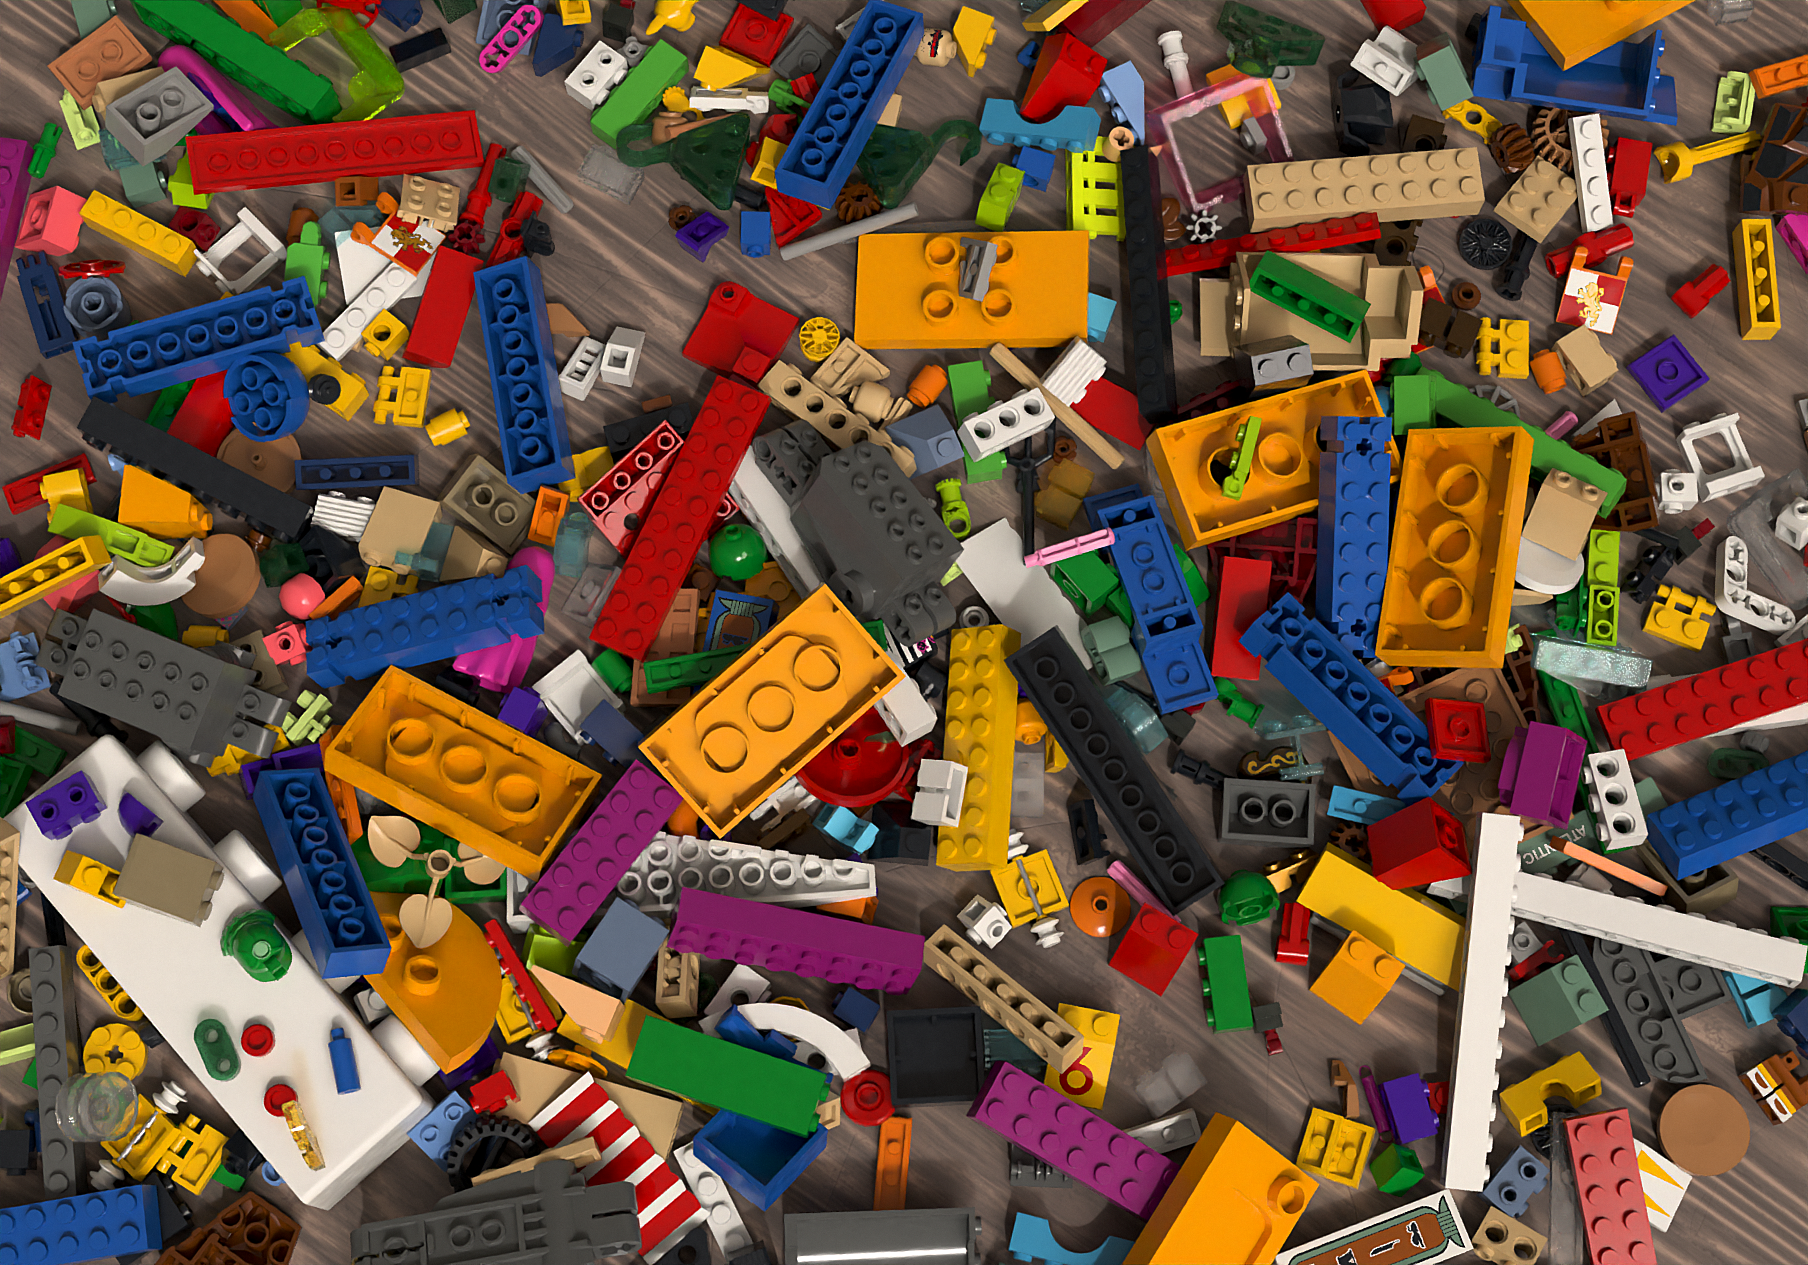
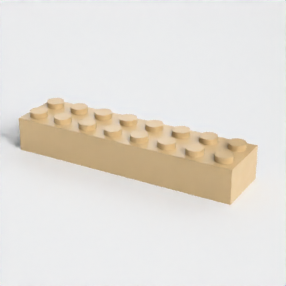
M1477 147L1247 165L1243 179L1250 233L1292 228L1302 224L1325 222L1333 218L1341 219L1357 216L1361 213L1377 212L1379 222L1477 215L1485 201Z

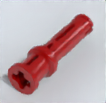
M495 143L489 145L476 186L468 192V203L465 212L460 214V222L464 223L465 219H467L472 226L479 224L481 229L484 227L485 222L483 218L487 208L492 205V197L490 195L507 153L506 148H502L501 145Z

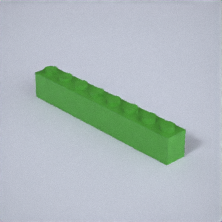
M1421 366L1416 375L1436 376L1437 425L1440 427L1522 426L1534 439L1529 476L1543 484L1552 468H1555L1607 492V497L1597 512L1599 516L1605 519L1625 492L1627 479L1618 470L1606 468L1599 464L1591 455L1581 454L1573 450L1564 440H1555L1546 435L1545 431L1540 427L1524 423L1513 412H1505L1495 407L1491 400L1485 397L1479 398L1470 393L1464 385L1448 381L1437 370H1428Z

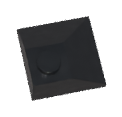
M319 525L313 526L285 556L293 575L304 573L312 577L321 586L325 599L353 575L359 580L367 572L354 546Z
M877 802L873 806L872 824L880 830L875 835L873 845L869 848L868 861L928 866L932 825L911 819L912 804Z

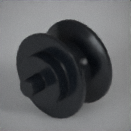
M318 374L312 377L308 383L309 396L317 403L329 405L334 403L340 396V384L332 376Z

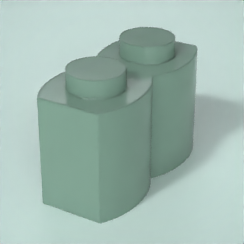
M1119 616L1088 625L1080 632L1083 645L1092 659L1095 673L1103 686L1132 677L1141 670V661L1137 650L1129 642V628L1126 623L1121 621Z

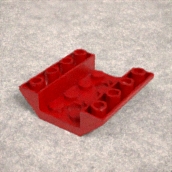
M663 420L577 498L589 520L625 561L684 443L666 420ZM728 493L704 541L740 509ZM634 513L638 518L637 526L634 529L628 530L624 526V518L626 515Z

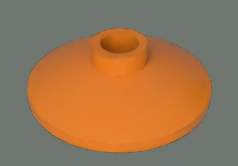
M1093 877L1085 880L1075 889L1070 900V913L1075 925L1082 932L1093 937H1108L1116 934L1125 926L1130 915L1131 905L1127 892L1110 878ZM1098 900H1103L1107 908L1105 910H1098L1095 903Z

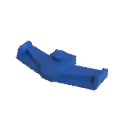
M735 1004L720 1017L714 1028L727 1042L822 1072L792 1058L796 1053L797 1045L774 1029L762 1037L737 1010L738 1007ZM828 1072L825 1073L827 1074L826 1083L830 1084L834 1074Z

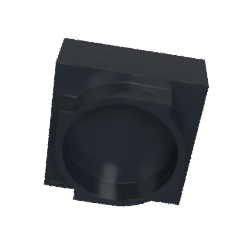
M980 1006L887 1011L892 1109L972 1105L985 1082Z

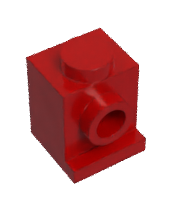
M501 1070L469 1087L473 1094L469 1097V1101L476 1114L487 1111L494 1114L507 1107L506 1101L510 1099L515 1103L521 1101L505 1070Z

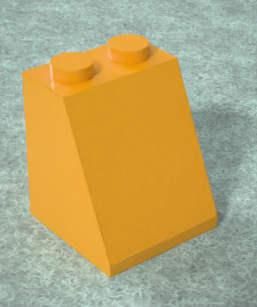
M124 465L118 522L121 525L145 533L154 539H191L194 536L199 540H204L208 537V530H211L213 524L212 514L192 494L132 465Z
M1352 930L1341 941L1309 991L1358 1025H1361L1389 992L1406 965L1355 930Z

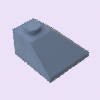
M938 404L884 427L886 433L892 438L891 442L897 447L905 446L915 456L914 460L917 470L909 480L965 456L953 427Z

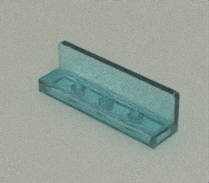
M1529 633L1532 641L1535 642L1530 667L1534 669L1646 689L1653 660L1642 654Z

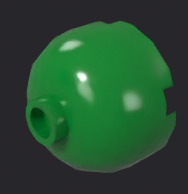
M731 524L721 528L712 536L708 547V557L712 572L722 579L723 575L731 576L732 581L748 579L763 570V563L765 560L768 561L769 558L762 535L752 526L746 524Z
M1241 869L1233 872L1230 875L1231 877L1225 880V884L1220 886L1218 891L1217 905L1221 920L1228 925V920L1236 921L1237 926L1257 923L1270 917L1269 910L1274 906L1276 911L1280 907V900L1273 883L1265 875L1254 871Z

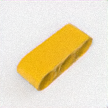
M86 944L82 946L77 952L76 961L112 1010L119 1017L131 1022L143 1019L145 1014L137 1005L133 1012L126 1014L125 1004L131 997L119 983L114 989H107V981L112 975L100 961L96 965L90 966L89 957L93 952Z

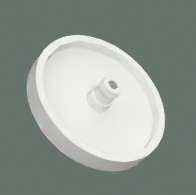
M1523 523L1522 525V532L1526 523ZM1521 536L1515 580L1531 590L1545 594H1560L1575 587L1584 571V559L1581 553L1576 561Z

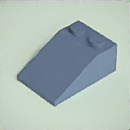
M483 0L475 43L487 46L518 9L524 5L536 6L544 15L549 0ZM525 12L526 21L522 25H518L516 22L514 26L521 29L526 35L527 31L523 28L527 23L535 24L536 21L533 17L536 13ZM515 31L507 32L504 37L505 44L510 48L515 47L519 42L518 34ZM538 31L521 49L519 54L530 56Z

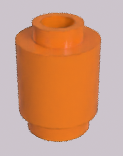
M1545 349L1533 355L1534 360L1529 364L1538 387L1543 389L1544 394L1559 391L1567 386L1565 382L1567 376L1557 352L1550 353L1549 349Z
M925 365L909 386L910 391L907 393L909 400L923 409L928 405H932L948 384L946 372L937 365H932V367Z

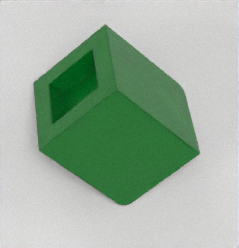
M1394 1143L1369 1166L1378 1190L1398 1197H1402L1425 1175L1416 1152Z

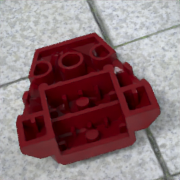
M1300 517L1298 519H1289L1207 544L1217 585L1220 558L1223 556L1272 561L1267 610L1269 611L1288 592L1302 605L1317 569L1318 519Z

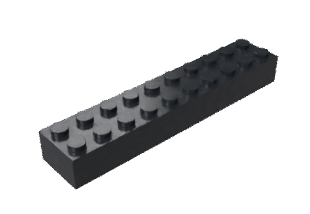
M1058 625L1004 659V662L1172 916H1175L1225 884V877Z

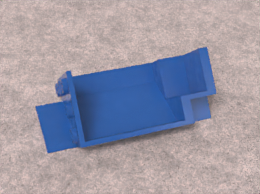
M1490 5L1481 15L1477 43L1472 48V56H1474L1472 63V79H1474L1472 90L1474 96L1677 125L1678 115L1674 77L1660 75V68H1657L1658 56H1662L1665 47V39H1661L1662 30H1655L1639 44L1619 41L1562 71L1530 29L1526 28L1527 22L1500 18L1502 7Z

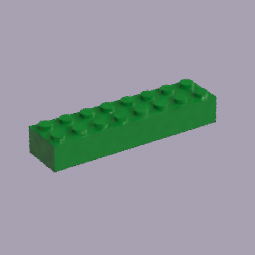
M129 0L143 24L177 45L192 48L215 69L306 126L333 123L342 111L338 100L339 96L334 91L333 83L323 74L317 76L310 72V68L298 59L294 62L278 46L273 45L270 47L265 44L264 40L257 33L244 31L237 21L231 17L225 19L220 16L218 11L206 2L201 4L196 0Z

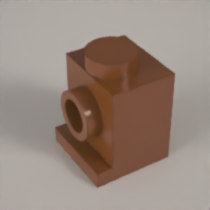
M341 177L335 180L337 207H368V201H378L379 190L378 178Z

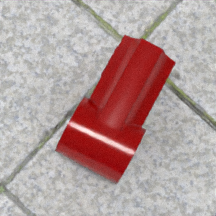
M813 72L790 82L797 97L810 104L813 103L820 90ZM800 106L805 117L809 109Z
M1713 263L1695 280L1685 283L1670 299L1692 319L1731 280L1728 277L1727 271L1722 266H1717Z
M1284 903L1280 935L1277 936L1274 962L1306 966L1310 944L1309 939H1307L1310 909L1300 903Z

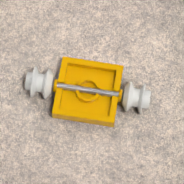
M1016 829L1009 830L1008 860L1012 859V862L1007 864V869L991 870L990 875L1012 929L1036 920V923L1030 930L1031 932L1038 933L1040 937L1035 944H1042L1044 948H1048L1060 943L1059 937L1064 932L1057 931L1055 928L1059 919L1048 917L1047 915L1069 907V903L1047 849L1023 857V854L1029 847L1028 844H1021L1020 838L1024 833H1017Z
M494 948L497 959L503 958L498 948ZM500 965L501 975H504L505 978L502 979L501 1000L495 1018L506 1043L511 1045L531 1035V1038H529L525 1045L526 1048H533L535 1051L531 1060L538 1059L541 1063L548 1061L549 1051L560 1048L559 1045H552L550 1041L554 1033L543 1031L544 1027L538 1029L530 1015L534 1011L530 1002L527 1000L523 1003L514 986L518 985L517 980L513 974L507 976ZM527 969L558 1022L562 1021L564 1015L558 1002L532 971Z
M173 1080L169 1084L162 1082L164 1091L161 1094H152L155 1104L148 1097L142 1094L138 1095L100 1143L113 1159L99 1160L101 1166L99 1172L90 1171V1175L93 1178L91 1184L101 1192L116 1189L113 1185L116 1179H125L122 1168L134 1179L142 1182L182 1132L166 1116L167 1113L179 1112L176 1107L179 1101H188L184 1096L187 1091Z

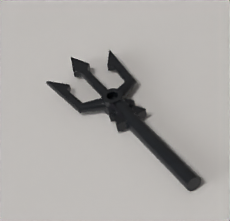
M1026 407L1025 411L1032 415L1030 408ZM1056 416L1048 428L1044 430L1048 434L1047 452L1032 459V435L1025 438V458L1023 459L1010 456L1009 446L1002 449L1005 452L1006 462L1021 469L1017 477L1019 484L1015 491L1023 494L1024 566H1026L1024 556L1035 553L1034 493L1041 492L1037 480H1040L1037 468L1053 458Z

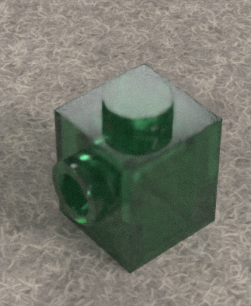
M507 156L496 158L487 192L496 194L495 198L500 201L512 203V200H516L520 192H524L531 165Z
M300 543L275 545L259 559V570L267 588L281 587L288 579L299 573L305 574L310 569Z

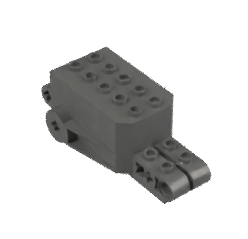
M804 419L796 420L754 438L752 449L757 458L755 464L790 507V521L825 584L854 617L863 614L869 622L881 618L895 638L906 647H910L955 624V609L937 585L964 551V548L884 447L864 440L833 453L812 425Z
M567 1160L542 1162L534 1166L533 1170L523 1173L520 1170L443 1197L429 1213L362 1224L361 1228L355 1229L350 1233L351 1261L353 1265H602V1258L630 1254L642 1248L635 1185L631 1182L620 1181L589 1187L584 1173L578 1174L577 1166L573 1162Z

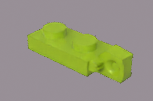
M1250 415L1245 424L1239 425L1235 441L1240 443L1238 451H1233L1228 468L1233 469L1232 474L1222 482L1221 496L1239 501L1242 496L1262 421L1261 418Z

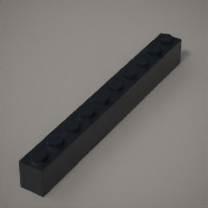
M1146 144L1120 151L1138 409L1140 414L1151 425L1178 419L1159 160Z

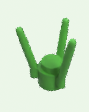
M779 78L776 79L769 89L768 97L776 102L778 109L787 114H796L788 105L792 106L796 103L807 109L810 108V103L795 95L790 84L793 80L788 79L785 82ZM797 114V123L801 124L803 119Z

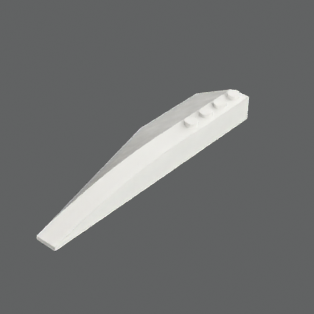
M574 830L572 832V834L570 835V837L568 838V840L566 841V843L564 844V846L562 847V849L560 850L552 864L559 857V855L562 853V851L566 848V846L570 843V841L574 838V836L578 833L579 830ZM659 831L583 929L597 928L617 897L623 901L624 899L633 901L640 907L639 911L648 917L652 915L659 919L671 918L682 887L789 909L876 896L875 866L873 864L841 859H821L819 856L809 854L806 856L790 854L789 851L764 850L758 846L720 840H700L688 835H683V837L668 835L666 832ZM507 867V923L514 934L527 933L530 924H538L522 913L519 908L537 882Z

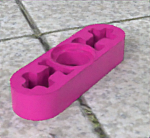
M533 5L520 7L485 47L479 56V63L484 71L489 73L502 72L541 28L544 15L538 7ZM525 12H535L536 14L533 17L536 21L535 24L527 23L523 28L527 31L526 35L521 29L514 26L516 22L518 25H522L526 21ZM509 31H515L519 37L518 44L512 48L508 47L504 41V37ZM499 44L509 54L506 56L505 53H501L497 57L498 66L491 65L489 67L490 60L488 55H496L501 50L496 47Z

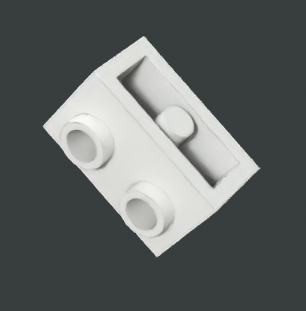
M599 41L564 81L567 94L592 112L599 106H604L608 101L611 91L617 85L621 86L626 80V75L629 71L626 58L602 41Z

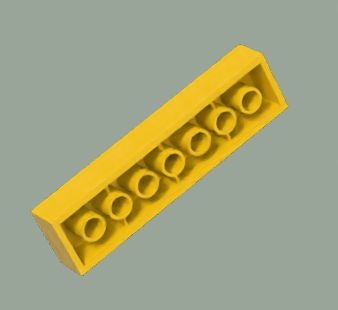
M1003 624L952 629L943 760L953 761L968 767L958 827H938L936 865L956 872L1007 869L1018 681L1004 662V659L1021 648V633Z

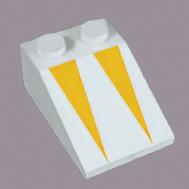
M1633 1138L1649 1224L1665 1233L1692 1176L1679 1169L1644 1143Z

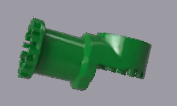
M1215 676L1213 680L1219 694L1217 699L1219 702L1230 706L1226 715L1229 717L1233 715L1248 723V727L1252 729L1265 705H1256L1243 698L1242 693L1237 691L1238 689L1233 683Z

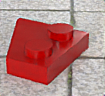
M769 186L765 188L778 249L788 244L823 218L822 212L816 205L780 193L778 189L776 190Z

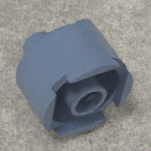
M90 276L88 279L81 278L74 282L67 290L64 313L77 332L84 338L96 336L99 342L109 339L108 332L127 327L132 321L128 301L118 287L108 278H93V276Z

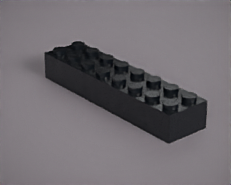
M95 396L76 427L83 434L82 439L89 446L103 452L104 448L109 449V453L122 463L130 465L132 461L136 463L140 470L155 477L160 475L164 477V481L182 490H185V488L190 490V494L201 503L210 506L213 502L218 505L217 507L225 515L236 520L238 516L245 518L244 521L248 523L249 527L261 533H264L265 529L271 531L274 539L290 547L292 543L297 544L305 536L311 525L314 511L306 503Z

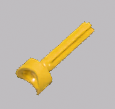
M1756 130L1691 149H1688L1683 142L1678 141L1657 147L1654 150V155L1661 164L1664 184H1669L1689 178L1692 174L1693 165L1759 147L1761 137L1760 133L1757 134Z

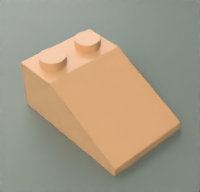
M536 965L532 966V973L582 1030L581 1034L586 1039L598 1044H602L603 1039L608 1042L612 1041L626 1009L619 999Z

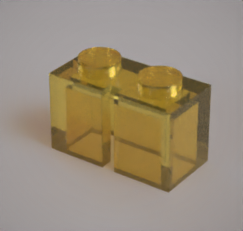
M1065 458L1060 466L1055 464L1047 479L1051 484L1046 491L1041 489L1035 500L1034 505L1038 506L1036 517L1067 532L1082 505L1083 498L1087 496L1094 482L1096 473Z

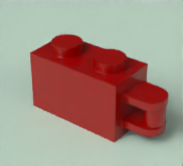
M1618 137L1613 147H1608L1605 163L1609 164L1607 180L1610 201H1612V215L1632 218L1635 206H1638L1644 198L1652 143Z

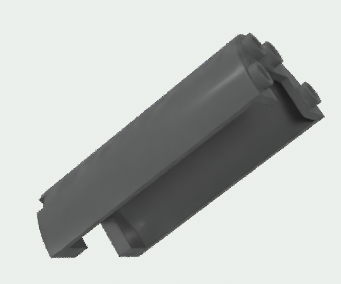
M975 1207L784 1214L785 1265H981L980 1253H975L974 1251L976 1235H981L982 1233L981 1216H975Z

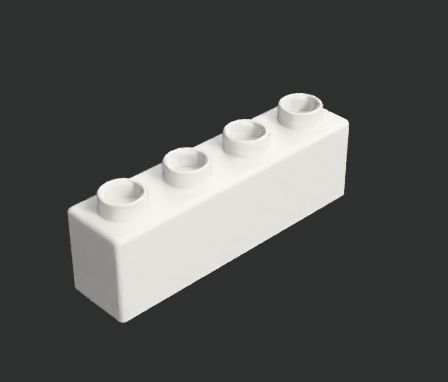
M104 735L3 818L20 831L18 864L297 1197L306 1205L330 1210L410 1139L407 1132L438 1105L422 1085L437 1073L440 1067L395 1013L386 1017L374 1029L370 1025L365 1024L361 1014L342 993L360 976L322 979L303 929L293 936L277 916L274 919L275 923L273 925L284 937L292 953V963L287 971L288 973L278 981L260 982L252 978L233 956H223L220 945L222 931L234 916L250 909H264L273 913L264 900L282 886V879L259 851L238 830L231 831L216 845L187 813V810L199 801L206 792L184 764L175 755L170 753L171 750L162 741H155L137 756L113 735ZM82 770L91 777L107 809L100 812L101 816L96 820L86 824L81 823L72 828L73 832L67 837L60 840H50L42 835L25 802ZM125 790L164 821L150 838L215 861L223 867V883L218 891H214L210 901L213 904L211 914L206 921L203 920L201 927L130 905L127 902L122 909L53 879L67 850L85 855L119 872L122 871L134 838L122 827L117 812L120 797ZM251 1025H265L275 1035V1046L264 1057H253L242 1048V1034ZM343 1028L345 1038H351L361 1090L343 1095H338L328 1048V1043L332 1042L331 1030ZM276 1084L288 1085L298 1095V1106L287 1117L273 1116L265 1109L264 1096L267 1090Z

